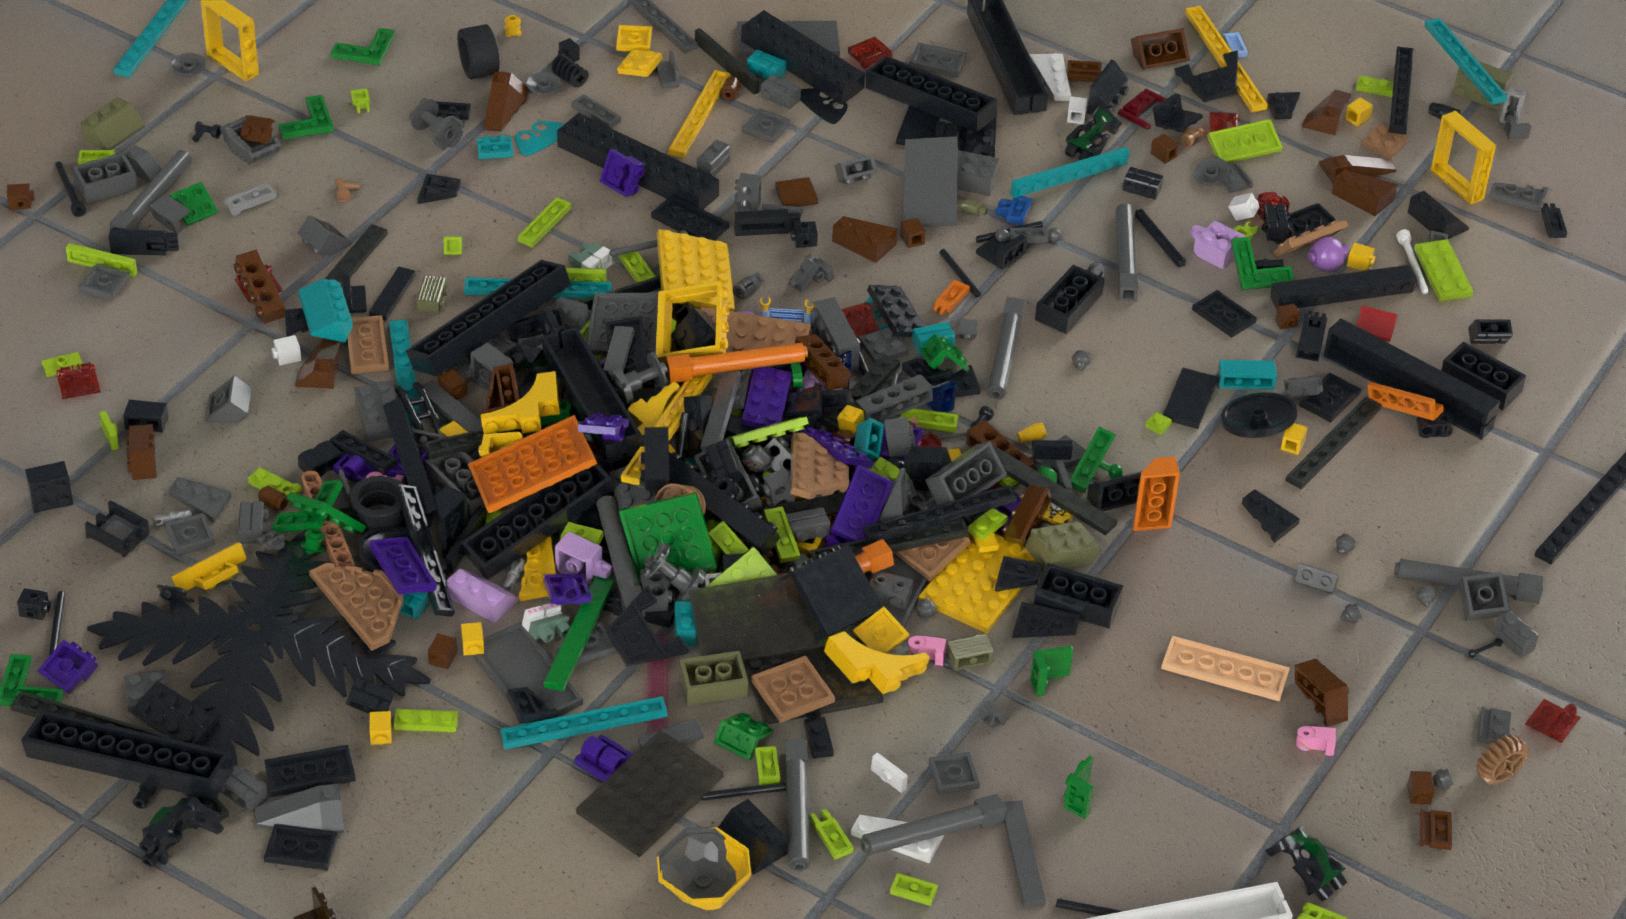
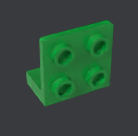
M202 181L170 194V197L189 210V213L182 218L187 226L218 213V209Z
M934 333L920 348L928 365L933 369L940 365L947 356L965 371L969 370L968 361L962 355L963 352L957 346L952 347L944 336L939 337Z
M1072 646L1033 651L1030 681L1036 697L1045 694L1048 679L1070 675L1073 656Z
M741 712L721 720L714 743L750 760L753 758L758 741L772 735L774 730L769 728L768 724L751 719L749 714Z
M1090 755L1085 761H1080L1074 773L1068 775L1065 781L1067 788L1063 795V798H1065L1064 808L1084 819L1090 814L1094 786L1089 784L1093 757Z

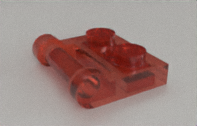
M875 36L848 47V54L857 60L863 69L869 68L871 64L878 62L884 56L891 58L893 56L892 51ZM881 52L880 54L875 55V56H873V57L867 59V57H870V56H872V55H874V54H877V53Z
M1209 112L1210 132L1228 129L1227 121L1232 124V127H1237L1240 121L1239 115L1236 113Z

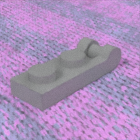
M269 183L226 198L224 205L233 216H237L243 210L276 199L277 195Z

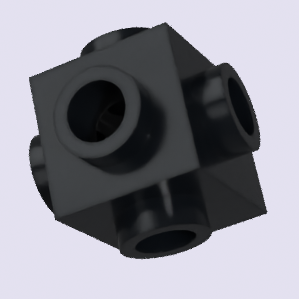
M815 221L794 223V230H791V241L795 242L796 248L817 246L818 231Z
M24 588L17 601L19 617L43 620L46 613H49L51 609L48 593Z

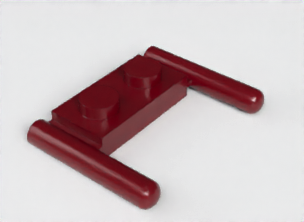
M1145 88L1144 91L1124 105L1123 109H1119L1118 115L1148 130L1151 128V124L1138 117L1152 107L1156 101L1161 103L1167 98Z

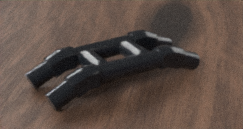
M414 382L413 388L419 397L409 399L407 392L402 387H396L395 392L403 401L414 429L423 430L421 420L430 418L436 434H439V429L442 428L441 421L427 395L426 389L419 382ZM424 404L427 411L416 414L413 406Z

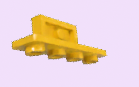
M237 542L171 576L174 587H180L187 591L195 586L204 590H210L215 588L216 584L232 579L233 575L239 573L237 565L247 559L242 544Z

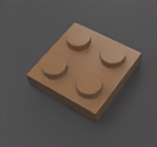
M1378 124L1362 140V146L1392 159L1408 143L1409 137L1404 134L1390 133L1387 126Z

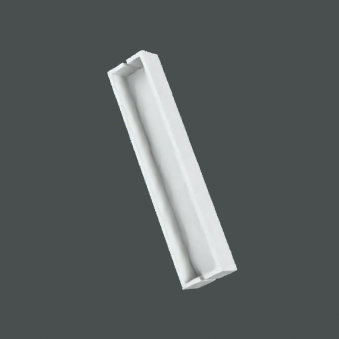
M1278 882L1086 919H1292L1293 915L1286 900H1284V895Z

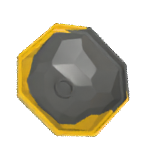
M716 826L685 828L657 853L659 883L679 901L704 910L721 908L751 877L749 849Z

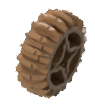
M1510 734L1503 736L1501 739L1498 738L1496 742L1491 743L1481 753V757L1477 760L1476 771L1482 780L1489 785L1493 783L1497 785L1499 782L1508 780L1512 776L1514 777V774L1519 772V769L1524 766V762L1528 759L1529 748L1516 735Z

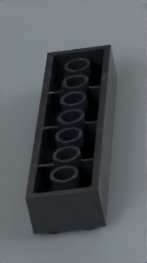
M765 10L741 26V42L754 50H759L785 60L787 71L839 104L843 105L864 89V72Z
M884 56L866 70L867 89L972 131H980L997 116L996 98L891 57Z
M597 463L589 469L580 471L552 486L524 497L463 540L461 545L464 554L482 575L489 580L568 522L592 507L601 497L613 492L614 488L611 477Z

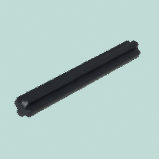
M1141 208L1136 210L1135 217L1179 268L1185 266L1186 260L1146 212Z

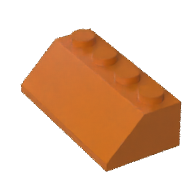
M1175 456L1155 458L1141 472L1133 531L1171 528L1180 476Z

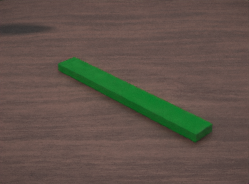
M595 576L589 588L592 596L591 603H583L544 681V688L565 690L615 585L614 579H604Z

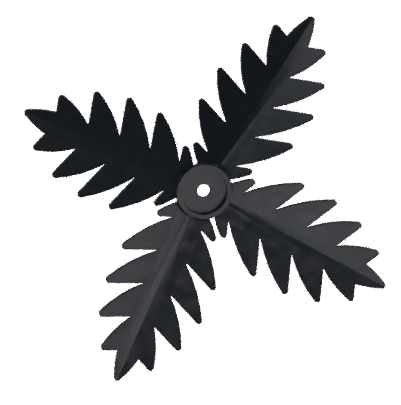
M307 530L299 533L291 541L284 540L285 546L277 550L279 556L256 551L257 560L267 571L241 565L243 574L256 585L253 586L238 581L232 582L235 591L246 601L237 602L238 607L243 612H240L235 606L229 605L227 614L222 607L211 599L199 596L198 615L187 603L172 596L170 597V616L161 608L144 601L141 603L142 618L129 613L115 611L113 612V620L87 627L89 632L105 636L99 644L100 650L131 639L118 656L119 661L143 651L158 640L142 662L143 666H147L160 659L183 642L185 644L172 660L173 665L199 652L214 640L213 649L232 638V640L217 650L218 655H226L201 672L190 683V688L193 689L218 682L195 698L192 703L205 711L211 710L208 713L219 721L200 746L230 752L233 767L238 766L233 741L255 756L260 755L256 736L244 714L268 730L274 731V724L261 696L253 687L254 685L277 702L282 701V696L274 676L262 659L264 658L268 662L274 663V657L268 648L270 645L279 659H283L284 646L295 667L311 686L316 685L313 657H315L326 678L342 697L347 696L344 666L354 681L356 677L360 679L361 677H366L375 684V674L386 686H389L401 696L406 695L404 683H431L429 677L411 667L417 662L416 657L383 655L396 645V641L390 639L389 643L371 651L364 641L355 643L361 637L352 627L326 632L340 621L338 616L319 617L295 622L298 620V615H289L293 613V609L288 608L310 603L321 598V594L301 593L298 591L318 587L311 577L304 575H309V571L325 563H331L328 561L307 560L319 554V552L307 554L305 548L301 547V542L306 541L305 532ZM252 624H259L261 626L257 631L249 629Z

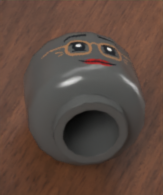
M750 445L743 451L742 462L751 473L756 474L760 472L762 474L768 470L771 458L762 446Z

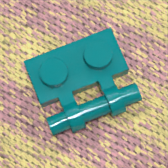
M485 135L484 137L477 138L479 159L514 157L512 136L499 135V137H489V135Z

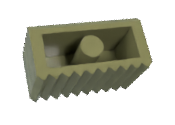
M430 275L424 276L417 297V311L440 313V309L445 306V296H448L449 285H446V278L431 277Z
M974 634L968 638H954L947 642L946 653L955 671L957 669L991 664L993 661L994 651L987 634Z

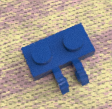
M1020 196L1014 198L1013 201L1002 198L998 202L999 206H997L995 212L999 216H1006L1005 221L1023 225L1032 205V198Z

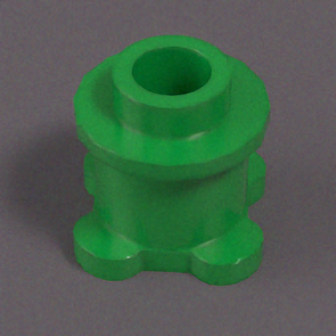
M316 528L307 530L305 532L306 541L301 542V547L305 548L307 554L324 552V547L321 546V542L324 540L325 535Z

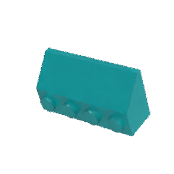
M321 279L299 289L298 294L310 335L346 342L353 327V322L340 282L333 279Z

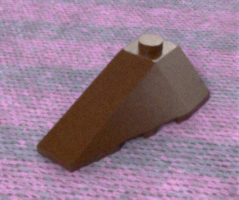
M494 71L484 130L501 132L510 122L511 116L517 113L520 105L524 104L527 100L528 87L512 73Z
M1334 90L1306 115L1302 127L1336 135L1351 98V93Z
M1341 155L1319 161V165L1332 184L1334 183V178L1344 169L1371 177L1396 172L1390 160L1383 158Z
M322 338L298 371L296 387L334 389L343 342Z

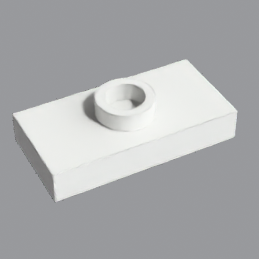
M879 753L872 756L871 770L880 776L884 782L889 783L899 792H904L907 789L908 775Z

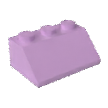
M459 569L447 579V587L452 600L492 623L498 621L519 601L518 596L474 571Z

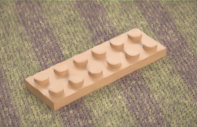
M1176 636L1171 638L1161 668L1276 701L1281 699L1290 670L1286 666Z

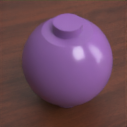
M1329 236L1317 239L1312 244L1310 252H1308L1309 262L1316 269L1323 272L1337 270L1343 264L1344 258L1349 257L1348 246L1342 244L1338 239Z

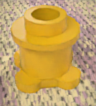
M510 15L504 19V30H506L505 35L507 37L520 36L522 34L520 31L521 19L519 17Z

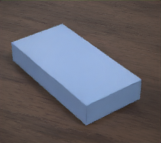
M1239 32L1224 33L1222 38L1231 51L1238 50L1239 58L1247 57L1248 51Z

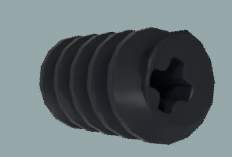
M565 54L557 55L552 62L551 68L553 73L575 88L582 86L589 77L587 70L569 57H566Z

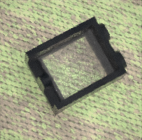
M110 500L108 502L109 514L107 516L99 512L96 515V526L88 521L85 523L86 539L92 538L125 557L142 540L148 537V520Z

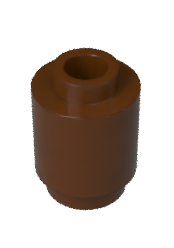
M736 77L727 78L721 88V96L728 101L734 100L741 87L740 81Z
M271 486L262 488L258 494L259 501H262L265 506L275 511H283L289 501L285 493Z

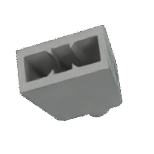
M1510 88L1507 92V101L1504 103L1501 123L1506 122L1508 113L1515 114L1514 117L1518 123L1526 97L1525 91Z

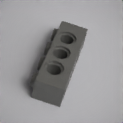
M920 374L856 400V408L863 410L865 421L871 418L882 422L933 401L932 385Z

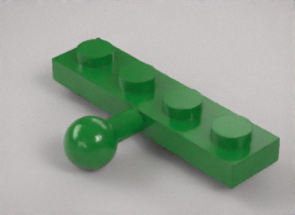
M1100 426L1098 427L1070 478L1073 488L1085 493L1098 467L1107 471L1111 478L1123 475V468L1120 465H1110L1102 461L1116 434Z

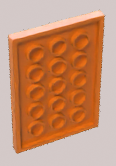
M575 415L479 458L469 463L468 466L488 513H491L541 489L552 486L580 471L589 469L591 466L596 465L597 462L583 432H578V421Z

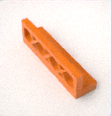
M1373 382L1367 384L1369 398L1382 404V407L1432 421L1444 411L1443 405L1435 403V399Z

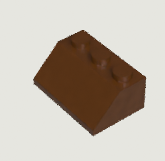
M1184 28L1136 36L1131 39L1133 55L1142 69L1190 61Z
M1029 485L1027 490H1023L1020 496L1021 503L1019 507L1016 506L1014 508L1010 524L1007 523L1004 527L1002 534H1004L1005 540L1025 548L1031 529L1038 528L1052 501L1050 490L1046 487Z

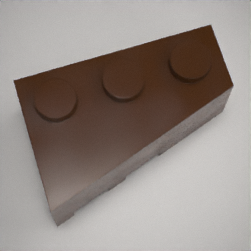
M1344 169L1334 178L1332 194L1373 216H1377L1395 200L1398 184Z
M845 216L833 225L832 242L875 263L896 245L897 228Z
M513 364L494 367L483 414L503 409L520 399Z
M153 424L129 426V434H126L127 446H129L126 448L127 459H130V461H127L128 473L132 472L133 480L156 478Z
M1316 658L1294 665L1295 683L1307 700L1312 699L1316 705L1314 707L1316 713H1321L1324 716L1326 727L1348 721L1349 688L1347 684Z

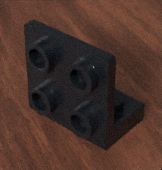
M1173 94L1152 108L1155 125L1163 129L1175 130L1176 132L1185 131L1186 128L1196 124L1197 121L1203 118V115L1200 113L1183 110L1180 94Z
M1020 234L1011 241L1007 240L1004 242L998 241L993 237L977 248L976 254L1002 270L1025 254L1027 237Z

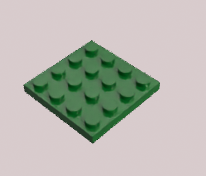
M697 492L619 510L639 583L640 570L646 568L644 565L645 560L650 555L654 556L662 542L670 546L669 554L665 560L675 568L682 567L689 573L697 567L703 571L717 568L718 565Z

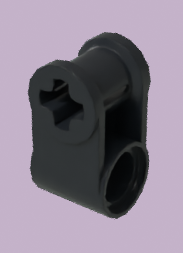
M1442 412L1434 421L1422 417L1416 418L1418 432L1422 438L1449 437L1452 434L1451 424L1454 422V417L1448 412Z

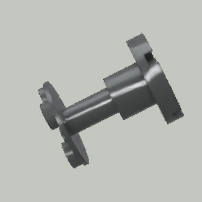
M423 98L414 111L409 114L412 127L419 131L431 126V130L434 132L433 141L435 145L443 150L446 149L445 147L452 148L463 135V122L455 116L437 117L439 112L437 102L432 99Z
M654 351L647 355L649 368L641 372L631 371L624 375L619 368L609 371V381L615 387L616 393L624 405L633 402L632 392L642 388V383L654 378L661 388L669 385L665 375L667 367L664 362H659Z
M662 542L654 556L650 555L645 560L644 565L646 568L642 575L645 578H649L659 570L669 577V583L678 589L675 600L690 601L700 589L697 587L699 582L703 584L706 572L698 567L690 573L682 567L675 568L665 560L669 554L670 546Z

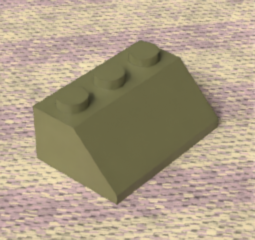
M116 97L80 122L83 139L103 150H113L145 127V123L133 106L119 97Z

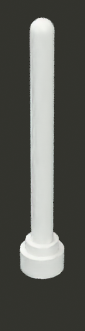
M1400 230L1396 234L1398 243L1405 248L1421 292L1427 294L1429 291L1410 244L1411 234L1409 230Z

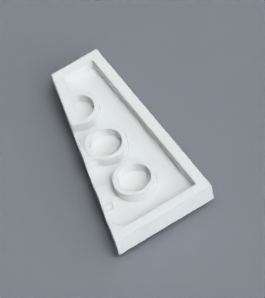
M1030 54L1029 56L1037 72L1040 74V79L1042 82H1045L1046 89L1054 101H1070L1071 92L1063 54Z
M859 815L851 829V835L861 839L864 834L908 822ZM944 835L891 850L930 863Z

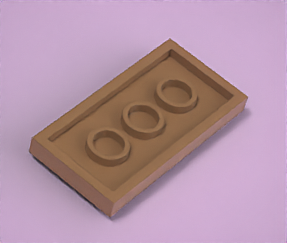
M1335 220L1327 226L1322 225L1315 228L1312 232L1309 230L1298 237L1288 238L1285 242L1277 245L1278 249L1273 251L1274 257L1277 258L1309 246L1321 237H1332L1349 225L1346 220L1341 222Z
M382 315L351 318L353 327L347 338L351 374L389 371Z

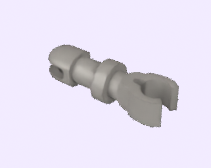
M190 508L175 513L171 511L167 515L155 516L152 520L160 519V521L153 523L155 526H159L167 522L190 517L192 514Z
M522 558L519 563L515 560L511 564V570L507 574L508 578L503 583V588L507 591L513 589L515 581L520 577L519 573L524 570L525 562Z

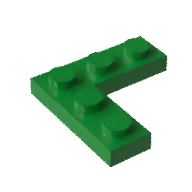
M378 28L369 48L336 42L331 51V58L380 66L395 37V30Z
M322 95L305 97L311 119L278 124L282 140L334 131L333 123Z
M1249 237L1232 238L1230 241L1241 291L1270 288L1272 283L1294 280L1291 266L1257 269Z
M340 480L324 481L315 500L333 506L343 486ZM307 511L279 513L271 529L275 530L276 533L310 530L313 528L320 529L326 518Z
M289 492L287 500L293 502V507L301 511L304 509L311 514L316 513L324 518L328 516L331 523L338 526L344 525L343 529L352 534L355 531L363 533L366 528L365 525L325 502Z
M10 655L0 686V706L11 707L20 691L62 703L64 693L63 689L25 686L32 664V656Z

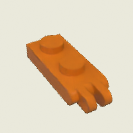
M953 280L935 300L933 312H939V315L942 316L947 312L951 313L969 293L970 286Z

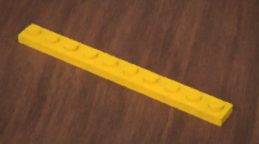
M1201 6L1186 8L1185 15L1220 67H1226L1223 54L1232 52ZM1238 61L1237 92L1251 112L1267 110V102Z
M712 374L693 376V380L685 381L654 426L668 427L669 441L680 426L681 414L684 412L683 397L701 395L712 379ZM640 447L621 474V482L632 485L641 484V470H645V464H641V452H645V447Z

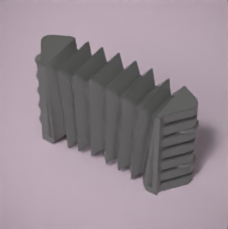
M245 117L220 127L224 141L227 142L230 149L232 148V152H236L240 159L244 157V161L248 160V165L278 153L282 147L277 137H272V134L269 145L245 142L241 139L242 126L247 119Z

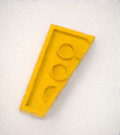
M551 536L527 552L524 577L521 581L522 587L518 596L520 602L548 597L543 582L544 574H556Z

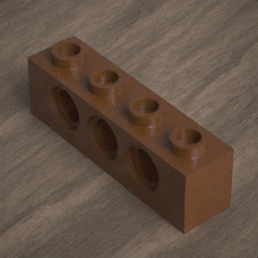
M257 249L237 255L235 264H233L234 270L241 277L242 287L248 291L250 303L255 305L257 317L261 318L264 324L284 318L285 306Z
M816 334L796 337L795 343H802L803 346L807 347L808 357L802 363L827 390L848 387V380L850 379L849 369Z
M985 420L967 430L966 444L971 448L977 444L990 441L992 445L1034 469L1035 463L1033 460L1028 458L1018 447H1015Z

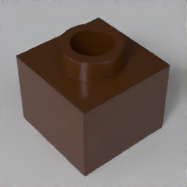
M1295 304L1278 306L1275 321L1280 330L1297 327L1300 313Z

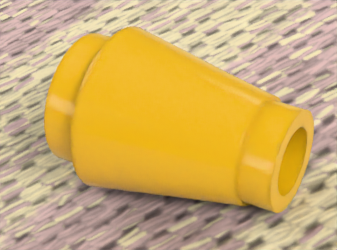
M1035 422L1017 432L1020 443L1043 440L1047 433L1042 422Z

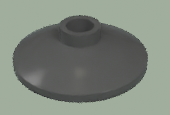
M185 53L175 57L172 60L171 67L177 74L191 76L202 72L206 67V61L201 55Z
M540 72L528 78L527 87L535 94L549 95L560 89L561 80L555 74Z
M1208 158L1196 166L1194 175L1201 184H1217L1226 178L1229 173V166L1221 158Z

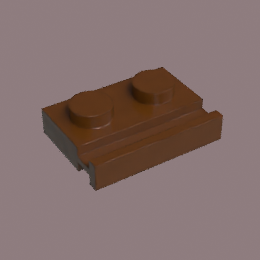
M1068 60V80L1094 82L1102 72V62Z
M245 115L247 119L243 123L240 138L245 142L269 145L273 131L272 123H275V120Z
M1421 809L1419 814L1420 847L1429 845V848L1451 850L1452 813L1437 810L1427 812Z

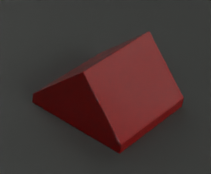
M1361 306L1356 326L1382 340L1390 342L1398 320V314Z

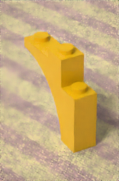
M556 372L538 373L532 388L517 402L503 409L481 414L484 434L522 429V434L542 430L541 417L560 414Z
M675 381L665 386L656 396H652L647 403L641 398L636 403H632L627 409L642 435H644V427H654L680 390V385ZM669 444V452L672 453L674 451L676 453V450Z
M845 631L830 636L824 652L852 684L869 678L882 694L894 692L899 689L902 680L924 673L930 659L926 652L905 656L882 653L860 644Z

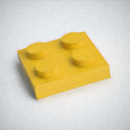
M619 25L616 51H650L652 27Z
M631 50L617 67L618 74L648 77L663 59L662 53Z
M882 607L853 629V634L864 646L889 654L910 638L909 633L885 607Z

